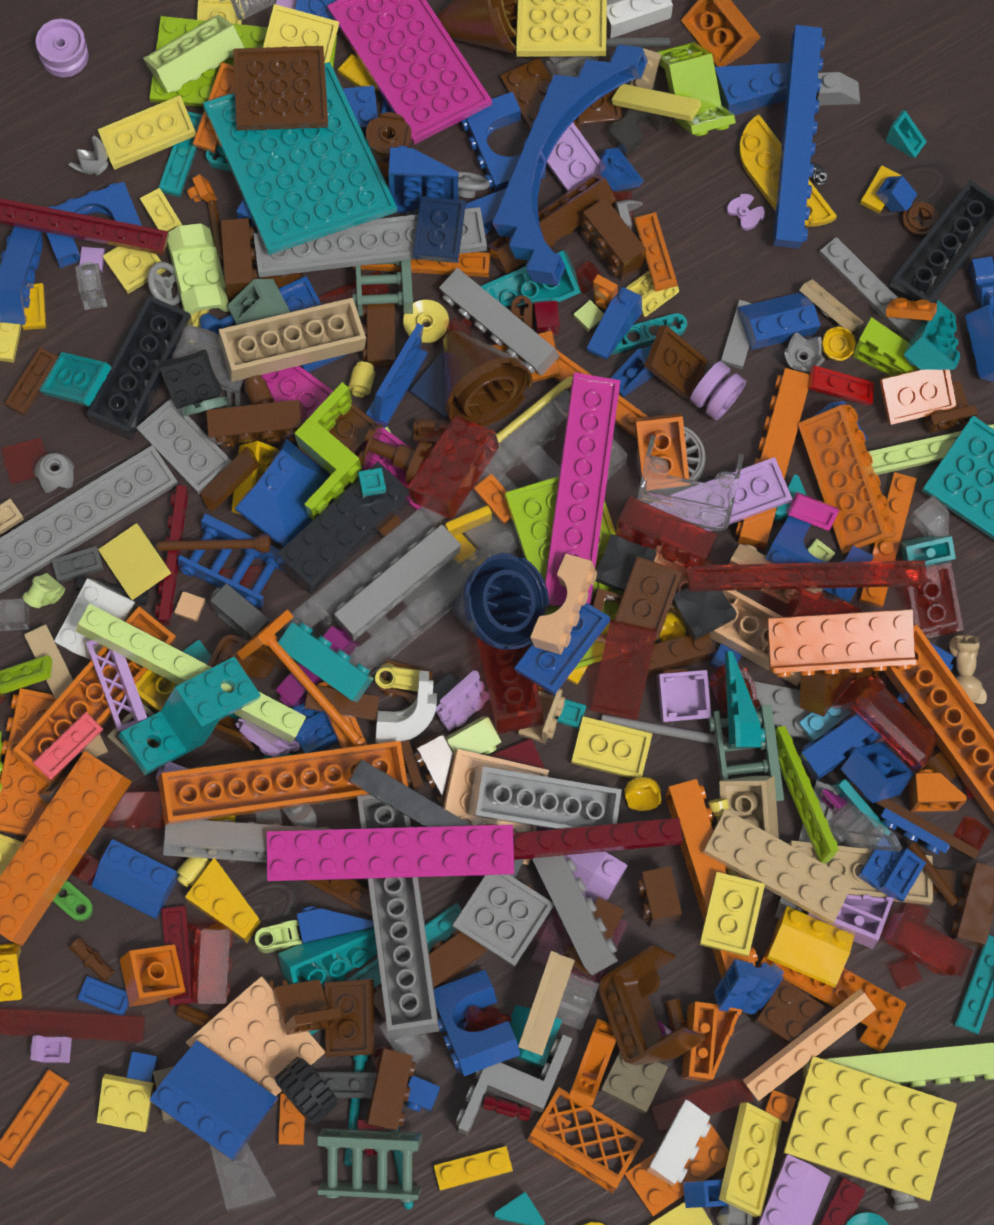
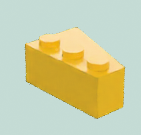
M212 859L185 898L188 903L247 943L261 922L217 860Z

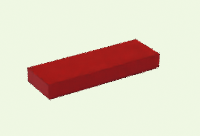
M813 365L810 367L808 389L869 406L873 404L875 382Z

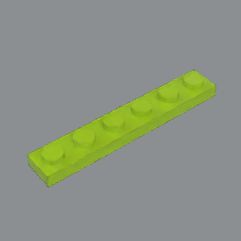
M786 726L777 727L775 735L780 770L819 861L827 863L839 851L837 841L834 839L828 825V820L822 812L810 779L803 768L801 758L794 747L792 737L789 735Z

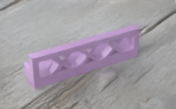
M91 640L86 642V646L119 733L147 719L126 658L109 648L106 658L96 655L93 646L99 645V643ZM98 660L103 662L101 667L99 665ZM106 664L116 669L117 674L113 681L103 676L102 670ZM118 677H119V680H120V683H121V684L116 683ZM106 683H109V684H111V686H110V688H109V689H108V687H107V684H106ZM114 686L124 691L125 697L122 703L111 698L110 693ZM126 699H127V702H128L129 707L126 706V705H124ZM114 705L119 707L118 711H116ZM123 708L131 712L134 721L121 725L118 717L121 709Z

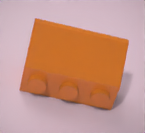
M698 0L681 19L699 44L712 53L713 61L718 67L727 66L746 54L761 38L731 0Z

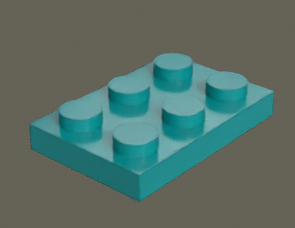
M61 352L39 391L46 396L90 406L112 367L106 362Z

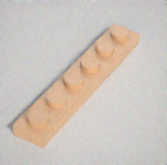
M859 989L743 1080L756 1099L758 1101L811 1061L812 1056L816 1057L875 1011L876 1008L866 994Z

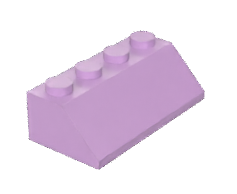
M787 1154L783 1158L765 1202L762 1217H759L756 1225H812L831 1177L814 1166Z

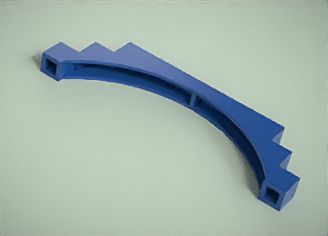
M618 44L615 53L611 55L610 62L586 60L583 68L579 71L578 78L554 75L551 83L547 86L546 96L540 103L536 120L532 122L531 132L524 141L521 156L517 158L514 173L509 177L506 192L502 195L499 209L493 216V225L499 236L511 237L509 246L515 258L528 260L526 269L533 282L558 286L566 267L560 254L554 253L545 242L539 223L538 193L547 160L563 133L590 105L615 88L631 80L641 79L648 63L643 47Z

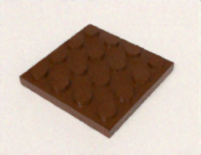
M324 46L233 49L237 130L328 127Z

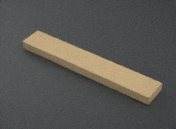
M45 624L24 634L36 659L46 655L53 659L51 678L46 681L57 700L73 682V679ZM100 734L81 751L82 754L86 751L96 758L108 753Z

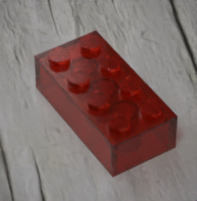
M455 415L407 487L412 502L453 519L500 447L495 431Z
M629 496L618 519L616 535L654 549L656 553L663 555L662 557L665 560L684 564V567L692 572H703L714 549L717 534L631 496Z
M477 638L480 660L497 734L544 725L543 710L537 684L515 670L516 665L528 651V646L512 650H501Z

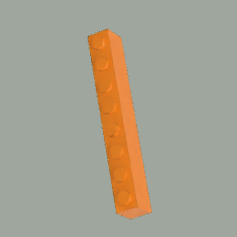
M785 368L783 376L778 375L775 388L779 389L778 395L772 396L769 409H773L772 417L767 416L764 430H768L766 438L761 437L758 448L759 451H762L761 458H756L754 463L755 465L775 457L783 478L786 475L809 383V374ZM776 508L746 518L743 522L739 521L735 533L739 535L738 543L748 544L757 549L765 550Z

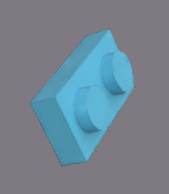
M838 698L824 717L811 713L800 721L798 725L807 737L815 742L826 731L848 717L851 712Z

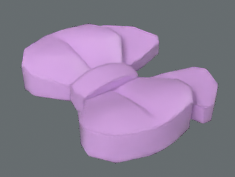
M741 194L740 197L733 199L727 206V214L741 219L740 227L745 231L755 228L759 220H763L765 214L762 206L752 210L747 208L753 201V196L749 194Z

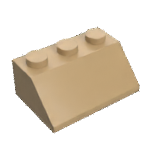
M747 776L719 781L720 797L728 799V811L779 839L775 776Z

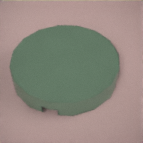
M224 396L182 407L183 417L227 406L228 401Z

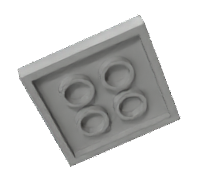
M485 875L456 919L453 928L515 967L553 909L554 903L510 875Z

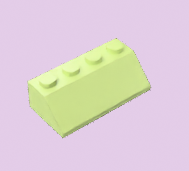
M218 14L143 59L161 87L169 93L181 89L182 85L188 81L198 79L202 75L201 73L208 69L217 68L223 60L233 58V49L244 48L234 26Z

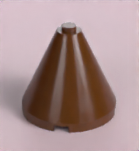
M453 0L437 15L453 40L508 53H517L518 0Z
M451 330L446 333L443 339L445 408L451 422L456 427L470 430L469 425L478 424L480 428L500 421L513 412L526 398L523 394L526 386L531 388L532 374L526 364L520 359L461 330Z

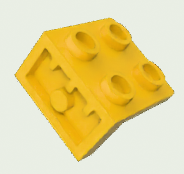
M16 943L0 944V1002L22 999L18 965L21 949L20 945Z

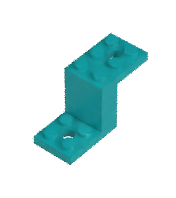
M232 657L176 686L160 712L120 732L119 737L143 774L147 775L205 744L219 720L259 700L261 695L237 659ZM221 684L230 685L233 692L227 693L223 691ZM147 739H155L159 747H150L147 744Z

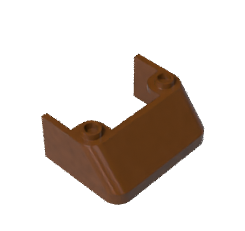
M236 635L224 636L207 664L213 668L235 657L247 676L256 679L266 678L274 666L291 672L271 649L264 646L259 647L242 660L237 652L249 640ZM227 716L219 720L212 731L213 735L225 742L254 752L255 747L244 734L239 733L240 729L236 726L238 722L234 718Z
M653 945L605 975L599 983V993L622 1058L626 1063L632 1065L675 1059L706 1040L705 1035L684 1027L662 1037L648 996L653 994L659 987L660 978L657 970L676 957L673 953Z

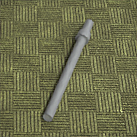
M602 715V721L650 733L713 744V747H716L714 734ZM722 734L723 742H729V737H725V734Z

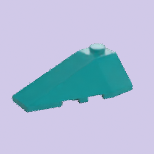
M937 300L935 302L937 303L936 314L931 321L924 320L904 352L907 361L911 365L917 366L920 370H954L960 359V352L956 350L959 342L958 339L954 338V333L957 331L955 314Z
M728 651L725 653L729 749L762 747L761 743L765 742V730L760 726L758 715L733 651Z
M371 928L308 942L278 953L285 980L288 985L320 980L324 992V982L343 981L346 979L344 975L355 967L360 968L377 954L375 930Z

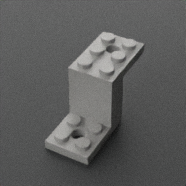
M563 1035L561 1041L555 1040L549 1055L553 1057L552 1063L546 1062L540 1079L503 1063L477 1071L475 1078L478 1079V1083L476 1086L471 1085L466 1096V1102L469 1103L467 1109L461 1108L456 1120V1125L459 1126L458 1132L468 1136L487 1090L520 1105L530 1107L532 1110L542 1114L572 1038Z

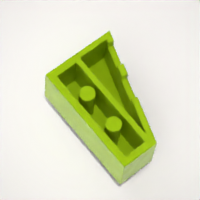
M871 317L858 341L853 358L889 376L919 370L917 366L911 365L904 356L909 342Z

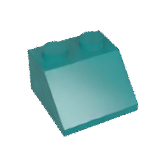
M515 1005L509 1024L519 1046L531 1009ZM555 1017L543 1055L519 1048L521 1055L513 1058L544 1069L562 1020Z

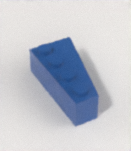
M789 63L715 67L722 106L734 115L785 101Z
M14 227L12 234L7 237L6 251H2L0 322L25 325L27 317L25 316L24 308H29L30 288H34L35 271H38L43 241L41 231Z
M883 696L874 703L866 705L854 717L846 718L841 722V726L835 730L831 728L821 735L822 739L818 742L811 741L802 748L801 761L813 779L817 781L846 762L856 748L874 744L891 733L901 718L886 697Z

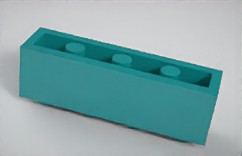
M292 622L278 643L293 659L350 700L358 702L374 679L369 675L370 670L361 663H358L356 666L349 661L351 656L343 650L339 649L337 652L331 648L332 642L320 635L317 638L311 633L313 629L304 622L300 624Z

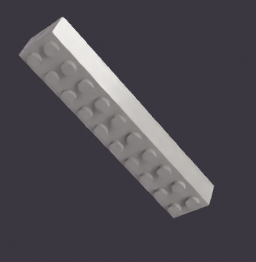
M371 794L357 796L361 829L411 827L409 817ZM419 878L368 879L389 1037L392 1039L438 1032L440 1030Z

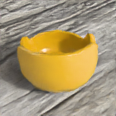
M833 327L823 335L822 352L827 358L833 361H843L854 353L856 347L855 336L849 329Z
M668 612L659 637L662 642L683 637L687 633L679 615Z
M637 777L629 781L624 789L625 799L630 809L649 811L661 804L660 787L651 778Z

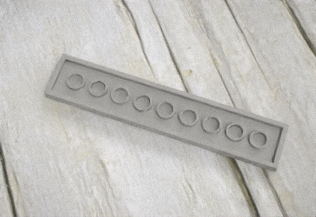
M480 207L465 209L460 254L487 251ZM418 214L375 219L268 255L259 233H253L259 277L413 259Z
M154 446L148 447L1 537L0 594L52 562L51 559L63 556L177 486V480Z

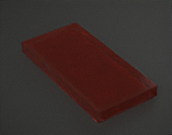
M610 620L591 711L632 720L638 719L657 630Z

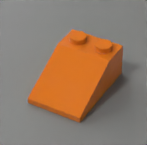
M678 413L634 419L643 491L690 486L683 416Z

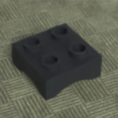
M206 349L181 358L162 361L160 371L176 409L220 397L222 388L213 372Z
M611 534L603 558L596 570L597 577L595 581L624 592L636 557L640 556L655 561L657 556L656 550Z
M714 574L709 575L685 590L675 593L672 600L673 607L694 641L735 620L737 615L735 609L722 592Z

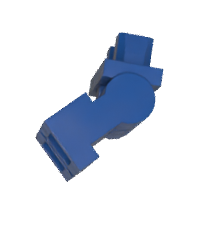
M992 257L973 259L968 266V271L973 280L976 300L980 303L981 308L986 305L994 307V259Z
M734 959L725 973L726 977L722 978L714 991L718 1009L728 1011L731 1007L741 1009L748 1014H755L758 1009L762 1010L784 978L782 977L784 974L783 970L776 964L769 966L764 962L759 968H756L753 963Z

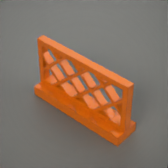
M558 1087L527 1141L613 1194L644 1139L591 1106L568 1098L570 1093ZM559 1095L569 1101L571 1110L558 1112L555 1102ZM553 1107L554 1114H549ZM586 1111L590 1114L592 1123L579 1126L576 1113ZM572 1114L575 1127L562 1129L559 1116ZM556 1117L559 1131L548 1132L541 1127L546 1119ZM607 1124L611 1127L613 1136L601 1139L597 1126ZM593 1127L597 1140L584 1143L581 1130ZM577 1131L580 1144L571 1146L566 1143L564 1133ZM628 1137L636 1142L632 1150L622 1152L619 1139ZM615 1140L618 1153L605 1156L602 1143ZM598 1144L601 1157L592 1159L587 1156L585 1147ZM629 1155L625 1161L623 1156ZM619 1157L622 1168L619 1174H616L609 1170L607 1160Z

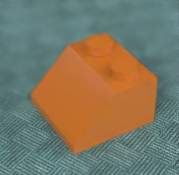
M933 770L918 771L908 783L911 812L958 811L967 801L966 795L941 773H933Z
M175 944L131 950L119 959L130 1007L155 1003L185 992Z

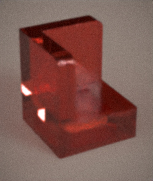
M85 852L71 874L90 887L100 862Z

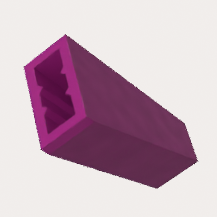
M332 626L323 636L332 642L330 647L337 652L341 649L351 655L360 646L356 640L353 641L343 629ZM300 663L298 664L315 685L324 682L323 679ZM292 673L276 689L280 694L279 699L288 707L291 705L297 707L306 699L307 690Z

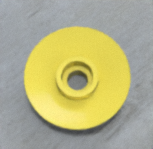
M432 300L417 301L413 303V314H404L403 324L405 331L410 336L417 323L422 325L424 322H429L430 326L423 328L422 343L435 342L443 337L448 329V313L438 302Z

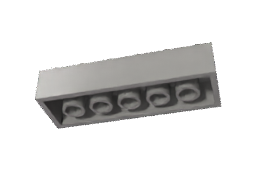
M484 766L475 767L468 815L556 830L617 824L621 789Z

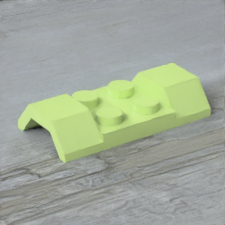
M203 224L178 226L171 230L167 244L184 311L189 312L191 315L199 310L219 308L225 312L230 311L227 306L229 302L225 290V281L210 228Z

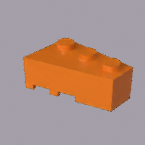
M696 1001L688 1005L686 1029L705 1035L706 1040L684 1053L682 1079L701 1082L714 1079L728 1040L733 1034L739 1015H741V1009L730 1007L728 1011H722L718 1009L717 1004Z

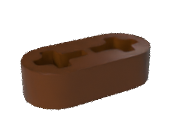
M517 296L512 302L511 312L520 320L524 319V323L533 330V302L526 296ZM522 300L528 304V308L524 309V316H521V309L517 308V305L521 304Z

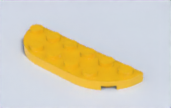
M758 114L747 124L743 131L739 155L744 170L776 211L782 144ZM809 180L808 185H812L810 199H807L806 207H810L809 219L805 220V226H822L835 221L836 214Z

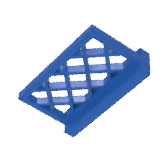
M417 323L377 391L374 401L366 412L367 416L377 424L381 423L384 427H387L427 358L428 352L421 350L424 326Z

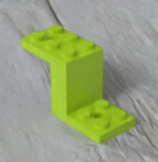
M695 42L657 52L661 54L659 66L665 69L669 93L699 99L701 102V107L692 122L674 118L675 122L695 136L705 135L708 133V130L715 128L716 130H724L729 128L730 124L736 123L734 114L721 106L711 52Z
M343 382L294 433L298 447L331 474L305 503L307 514L312 520L343 494L350 484H354L359 479L358 472L362 471L360 459L329 433L336 424L335 420L340 415H345L352 406L350 390Z

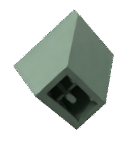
M254 279L227 305L237 325L290 313L273 279Z

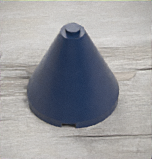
M511 553L495 554L482 559L471 570L454 603L453 614L459 622L477 637L494 648L501 650L522 648L532 643L531 634L539 616H545L546 607H549V594L542 575L527 559L523 557L518 558L511 555Z

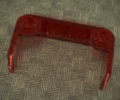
M877 676L855 679L835 701L832 708L837 710L852 707L904 757L902 762L910 770L923 769L928 763L937 743L935 731L928 726H924L884 687L885 683Z

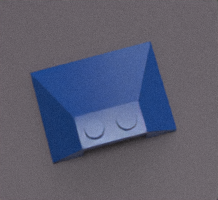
M287 439L275 453L273 461L254 487L247 491L235 507V510L265 534H270V538L282 548L313 521L307 514L305 503L330 477L329 474Z

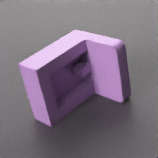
M34 1035L30 1047L31 1060L41 1063H69L72 1038Z

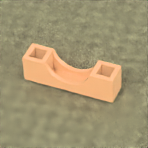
M565 554L557 573L561 585L567 589L566 601L556 612L550 615L539 616L531 634L534 647L560 655L564 647L567 648L570 643L571 630L573 626L575 627L578 624L581 606L586 604L588 589L590 585L595 583L597 571L592 561Z

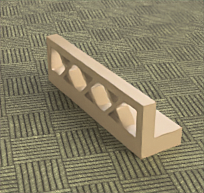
M551 951L518 1046L519 1048L543 1055L575 960Z

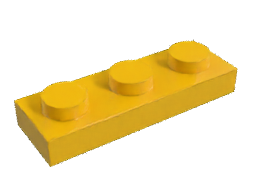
M506 1146L434 1165L440 1191L513 1172Z

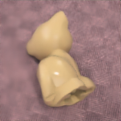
M956 635L949 642L950 651L955 657L959 676L955 678L973 703L984 704L987 700V694L983 689L981 681L972 676L976 669L979 638L970 635Z

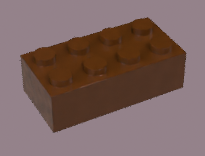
M290 400L207 410L208 436L218 447L221 446V449H232L237 444L244 445L254 441H266L267 444H277L282 439H289V441L295 442L297 440L294 433L308 419L307 409L300 400Z

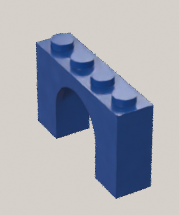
M513 92L493 98L491 106L461 121L463 130L468 131L470 135L468 140L471 149L477 151L478 165L480 169L485 170L487 174L485 178L490 182L489 188H493L494 193L508 187L509 177L513 175L517 158L521 156V154L513 157L500 156L493 152L487 144V139L493 131L520 121L521 110ZM546 166L544 168L542 178H545Z
M124 182L113 183L105 189L91 191L86 196L77 199L72 198L64 204L48 207L83 215L100 213L114 221L142 226ZM46 232L60 268L80 261V254L72 237Z
M789 515L765 559L850 603L874 556L853 545L844 561L839 563L822 561L813 556L806 549L803 542L811 524Z
M486 970L434 989L437 1015L440 1017L438 1018L440 1032H446L447 1035L443 1036L447 1049L448 1051L453 1049L454 1053L450 1055L455 1068L460 1067L464 1076L521 1055L515 1035L508 1021L479 1032H467L458 1028L460 1022L468 1014L497 1003L495 992Z

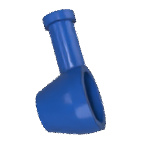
M207 313L199 319L201 333L207 340L218 337L219 329L236 323L232 315L219 320L212 314Z

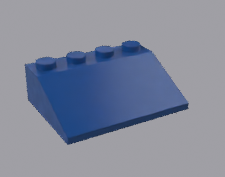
M406 146L390 147L389 187L397 206L396 213L418 214L421 196L458 200V172L415 149Z
M196 1041L149 1099L150 1102L232 1161L236 1159L278 1100L275 1095L199 1041Z

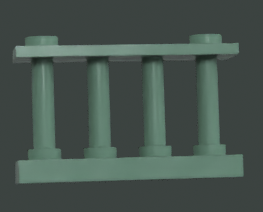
M411 260L377 263L401 266L402 272L388 275L361 276V268L356 266L357 293L353 294L355 306L358 307L359 316H363L362 305L399 303V305L404 306V314H413ZM398 283V286L402 285L403 291L398 292V294L362 295L361 285Z
M772 705L760 706L759 712H756L760 726L765 730V742L761 743L762 747H760L765 752V759H762V762L726 766L725 752L745 749H729V742H723L721 729L728 727V718L720 719L719 711L712 712V717H709L708 721L710 732H714L720 781L727 780L730 775L764 772L768 776H775L776 802L783 801L784 795ZM718 789V799L721 798L720 789Z
M322 1128L318 1135V1146H325L327 1149V1181L321 1182L318 1188V1195H325L327 1198H338L339 1196L399 1199L402 1202L418 1200L421 1186H412V1153L419 1150L422 1143V1133ZM340 1147L352 1150V1182H337V1149ZM375 1149L377 1152V1184L362 1183V1150ZM390 1150H400L402 1153V1185L387 1184V1152Z

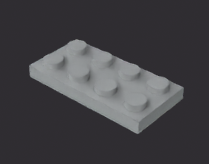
M169 399L136 427L137 431L151 446H154L156 451L198 495L232 462L189 416L183 417L182 409H176L172 399Z

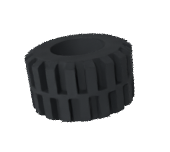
M301 1057L294 1059L275 1076V1081L282 1092L305 1119L314 1125L339 1105L337 1097L311 1065Z

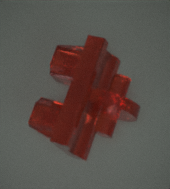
M471 1006L464 1015L468 1022L464 1031L479 1032L507 1021L511 1023L513 1019L509 1014H500L497 1008H489L485 1012H481L479 1007Z

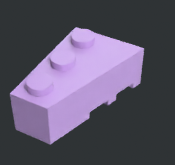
M847 894L832 926L855 935L854 942L873 949L880 938L894 898ZM807 912V915H809V916H811V917H813V918H816V919H818V920H820V921L825 922L824 920H822V919L816 917L815 915H813V914Z

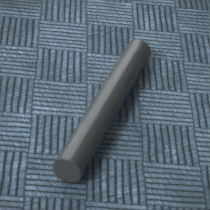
M670 37L606 38V47H617L618 44L635 47L670 46Z

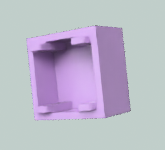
M707 670L657 675L661 722L711 717Z

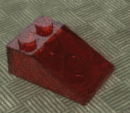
M950 561L913 569L908 567L899 568L908 609L913 610V626L917 624L927 639L964 630Z

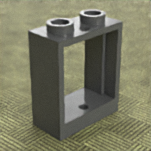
M227 583L222 588L218 587L211 595L212 599L210 601L214 614L243 639L250 641L270 623L265 615Z

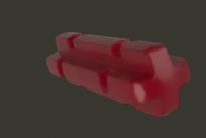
M489 1095L484 1099L483 1108L486 1110H496V1113L513 1118L517 1116L519 1117L518 1119L528 1121L530 1118V1107L523 1105L519 1107L516 1103L502 1099L495 1100L496 1097Z

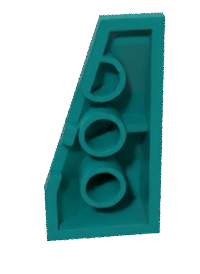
M566 250L558 252L566 266L558 286L533 282L526 267L480 286L503 306H512L513 300L521 295L530 298L534 304V302L546 301L561 302L581 293L574 268ZM522 300L521 304L518 305H525L526 303Z

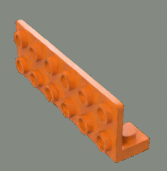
M769 945L757 968L764 962L769 966L776 964L783 970L784 974L782 977H784V980L834 1008L861 989L876 1010L861 1021L867 1027L859 1041L880 1053L883 1051L893 1036L906 1002L845 968L834 988L767 959Z

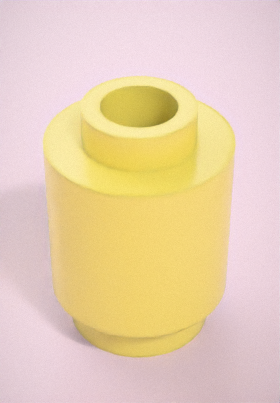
M361 361L357 362L356 366L353 367L348 386L352 395L362 398L371 393L375 377L372 364Z
M188 857L177 870L179 876L176 879L186 888L190 885L193 887L210 864V861L207 858Z

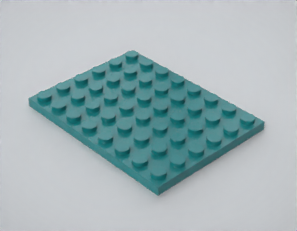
M330 62L325 63L328 127L237 130L235 93L203 103L204 110L268 255L397 212V206Z

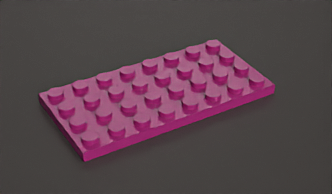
M338 0L327 6L330 15L335 21L339 22V29L393 113L401 115L410 125L411 141L414 145L492 105V99L426 0Z

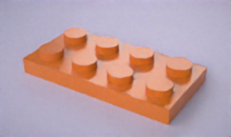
M712 1125L706 1137L702 1138L700 1136L696 1146L700 1148L693 1161L687 1160L684 1168L688 1171L681 1183L676 1181L675 1185L672 1186L647 1172L656 1152L624 1174L652 1217L684 1195L683 1182L705 1181L727 1165L730 1151Z

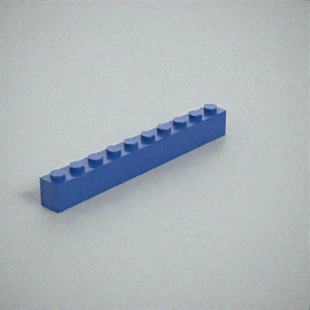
M795 25L792 32L772 246L799 249L802 243L807 241L808 228L804 227L805 220L809 219L810 207H806L812 191V185H808L809 177L812 178L814 164H810L811 156H814L816 143L812 142L813 135H816L818 124L817 121H814V115L819 110V100H816V93L820 92L821 79L818 78V71L822 70L823 58L820 57V50H823L825 45L822 28Z

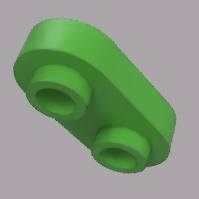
M66 881L60 891L66 890L67 895L61 898L58 892L53 902L76 921L89 919L93 913L92 903L70 882ZM79 906H85L83 913H77Z

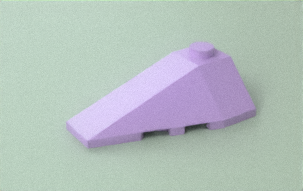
M539 827V828L537 829V831L556 830V829H550V828ZM607 852L566 855L567 858L571 857L577 867L574 873L577 878H582L587 887L584 893L587 898L591 897L594 903H596L598 897L608 901L627 868V864Z

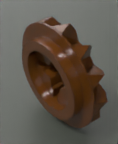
M914 202L907 211H904L902 221L905 224V229L910 230L912 235L919 234L922 237L929 233L939 220V216L932 205L926 202ZM919 212L921 218L926 219L924 220L922 226L919 224L918 220H915L917 219Z

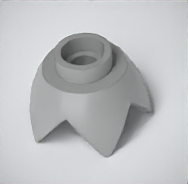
M94 135L92 137L94 152L76 149L81 165L72 162L68 164L75 170L88 175L101 174L109 164L106 161L108 154L104 144Z
M795 333L784 352L787 363L791 368L799 372H810V367L813 365L820 366L825 360L821 354V337H813L806 340L799 333ZM805 355L807 359L802 360L799 356Z
M52 452L45 454L39 459L33 474L39 478L44 491L49 493L58 486L72 488L75 466L64 454ZM56 465L59 469L52 471L50 467Z

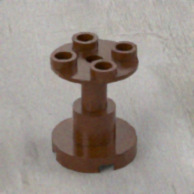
M391 112L382 113L375 120L372 119L366 129L367 143L382 176L389 178L390 147L406 146L409 148L412 139L410 125L401 115Z
M381 423L375 424L373 429L370 428L366 434L365 441L368 444L366 449L362 450L359 455L360 463L363 467H366L374 454L392 460V466L407 471L405 484L416 487L420 480L416 476L423 473L431 453L429 448L432 446V443L422 440L416 450L402 444L397 448L380 441L383 426Z

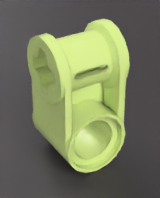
M48 573L34 577L32 580L33 585L28 592L24 593L23 599L30 606L40 608L56 603L64 594L65 587Z
M298 920L259 929L255 935L257 949L262 953L288 950L303 944L298 934ZM288 931H290L292 939L289 938ZM264 935H269L273 939L272 943L268 946H263L259 943L260 938Z

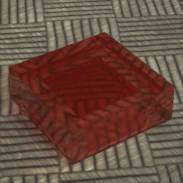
M913 957L889 967L899 990L923 980Z

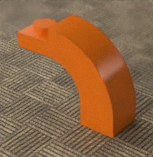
M600 1019L596 1021L568 1097L576 1100L578 1103L592 1106L616 1042L610 1023Z

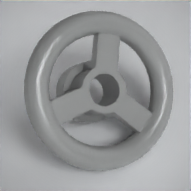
M458 172V195L461 197L474 198L477 190H485L490 187V182L484 176L469 172Z
M167 262L155 263L148 273V286L154 298L172 306L178 304L181 301L178 285L177 294L173 299L171 293L172 284L176 281L173 265ZM159 269H166L172 275L162 277L156 272Z

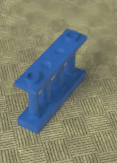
M205 514L201 520V528L204 533L201 540H212L215 538L219 540L255 539L208 514ZM273 546L270 548V553H260V551H255V549H240L246 555L231 580L218 573L233 549H222L210 570L197 564L205 550H194L189 559L181 555L179 556V569L185 575L195 576L217 588H222L227 583L250 604L260 609L264 606V596L260 595L274 569L285 571L277 564V553L280 550ZM258 558L264 561L266 566L252 590L239 583L252 561Z

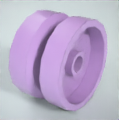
M55 19L44 24L38 31L36 47L41 64L47 72L53 76L63 78L74 76L82 71L87 64L89 54L84 33L79 25L71 20Z
M721 361L717 362L706 373L690 397V401L698 408L707 405L706 414L716 421L733 405L747 382L737 373L729 377L730 368Z

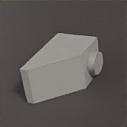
M840 72L818 73V78L821 79L820 92L816 93V100H819V105L860 104L859 84L856 80Z

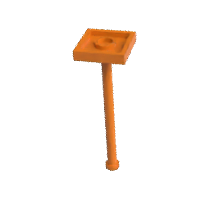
M287 609L266 625L237 654L243 660L263 644L265 647L269 646L351 740L352 746H360L366 739L356 733L276 641L275 633L294 617Z

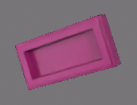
M796 492L787 510L788 515L828 531L839 512L837 507Z

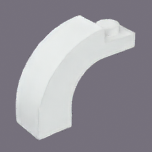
M419 671L418 694L410 707L398 712L378 711L376 743L410 740L419 735L430 724L436 711L437 693H433V680H429V671Z

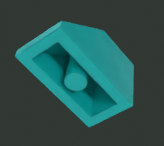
M951 535L920 537L900 542L904 564L909 569L956 559Z

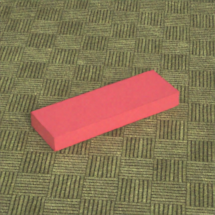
M85 712L33 762V765L51 781L103 731V728Z

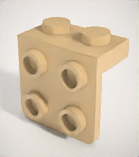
M534 689L518 735L546 744L547 738L552 739L557 726L555 716L560 717L564 707L565 697H562L563 690L559 689L556 695L553 696Z

